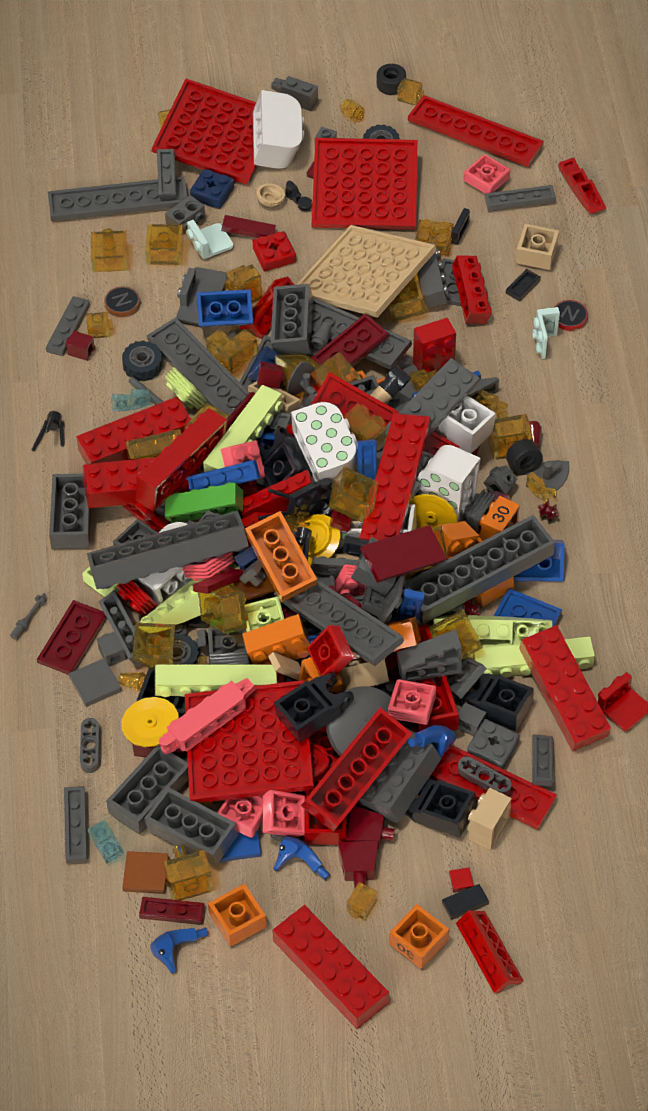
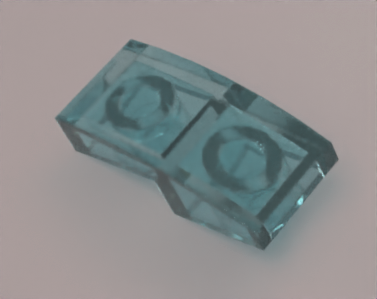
M131 389L130 395L112 394L113 412L130 411L150 405L149 390Z
M105 820L87 829L106 864L124 854Z

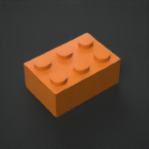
M299 614L242 634L247 654L254 665H272L269 655L273 652L292 660L305 658L310 655L307 647L311 644L310 636Z

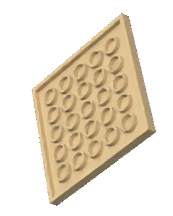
M350 225L296 285L309 284L313 298L329 305L379 317L437 249L434 244Z

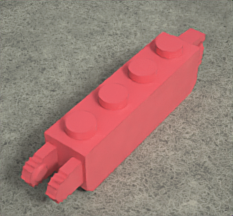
M248 678L236 684L230 681L228 684L222 685L211 696L204 698L196 707L190 708L182 717L172 721L167 727L168 732L159 738L162 753L167 755L178 748L181 751H188L246 709L245 699L255 690L254 684Z

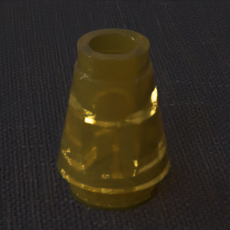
M144 672L120 673L119 684L140 692L146 675Z

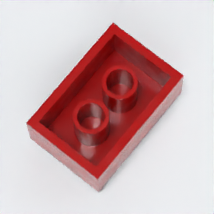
M448 317L414 328L413 364L424 378L435 375L451 358L455 360L456 331Z

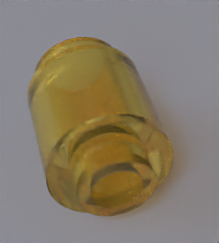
M345 99L340 105L342 113L352 121L358 122L364 117L365 109L352 99Z

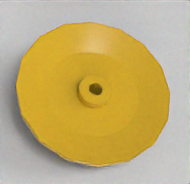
M422 494L414 496L410 504H415L417 529L430 525L435 533L438 525L458 522L453 506L445 499L436 495Z
M315 514L306 517L293 530L296 532L298 527L312 530L307 560L310 566L314 557L325 556L331 558L339 547L341 539L340 530L330 526L331 518L327 515Z
M158 697L144 698L133 703L125 711L122 718V732L126 739L134 745L142 747L157 746L160 744L159 738L168 732L167 727L172 721L179 719V714L175 706L166 699Z

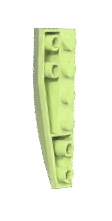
M236 564L230 565V568L240 569ZM191 579L147 616L143 617L136 626L143 632H149L180 624L200 616L234 596L233 583L205 594L193 591V584L204 579L198 581Z
M440 615L433 619V638L456 629L461 644V658H473V649L520 644L522 639L551 628L552 620L500 616Z

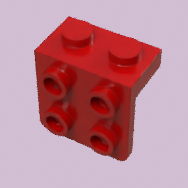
M627 672L621 677L617 676L609 687H604L598 693V704L601 710L623 731L630 730L648 714V702L630 688L632 676Z

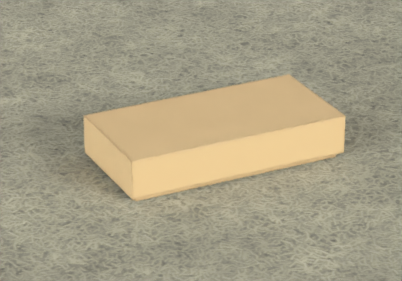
M275 652L269 655V659L276 672L299 680L301 667L298 662Z

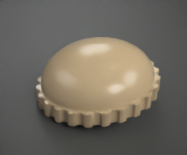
M272 183L260 185L256 190V197L259 202L269 207L281 204L286 195L282 187Z

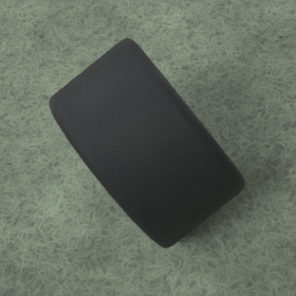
M393 63L381 66L376 74L377 88L380 92L387 95L401 93L406 87L405 69Z
M523 439L515 442L508 449L506 460L516 474L526 475L535 471L541 465L543 455L534 441Z

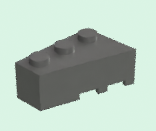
M452 630L415 646L398 651L397 664L401 680L417 681L461 673V644L457 630Z

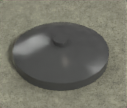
M368 686L347 690L353 693L354 700L341 716L326 725L328 739L339 756L343 754L380 707L388 713L391 700L388 694ZM397 720L405 727V721Z

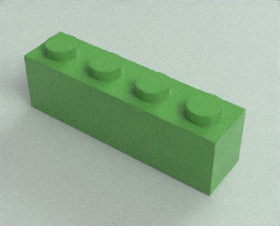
M228 482L221 486H209L200 490L193 489L185 493H174L165 500V518L171 523L200 520L208 510L220 515L234 511H243V490L233 482Z

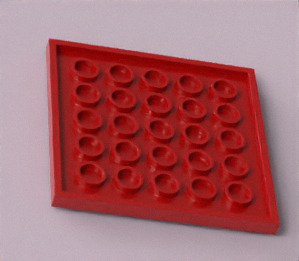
M185 78L152 146L151 152L157 154V150L174 149L176 161L202 170H211L212 172L233 178L234 181L248 185L257 166L254 165L253 110L256 102Z
M315 138L312 228H348L350 225L366 229L416 230L418 140Z
M305 680L254 686L255 690L245 699L246 709L187 751L190 801L200 803L262 796L269 790L288 793L314 789L310 736L299 743L276 716L274 707L275 701L303 684ZM218 690L185 694V713Z

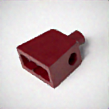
M356 806L352 808L346 842L378 840L379 850L381 839L394 840L395 829L384 827L383 815Z
M378 840L338 842V856L344 880L354 881V888L356 890L365 889L366 880H373L375 877Z

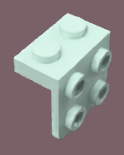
M194 220L187 222V237L191 240L195 250L199 252L202 259L233 248V242L227 233L221 231L222 225L220 223L199 229Z
M558 307L537 310L536 317L533 318L535 329H532L533 339L537 340L536 351L537 354L540 353L541 359L546 358L547 337L557 336L560 314Z

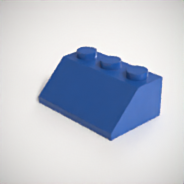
M251 290L197 292L199 327L253 324Z
M554 540V555L513 576L514 581H564V541Z

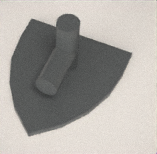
M303 361L297 365L289 379L287 393L293 396L304 390L309 395L317 393L312 387L319 383L318 373L313 365Z
M546 461L541 463L535 471L526 475L550 496L560 489L567 480L569 461Z

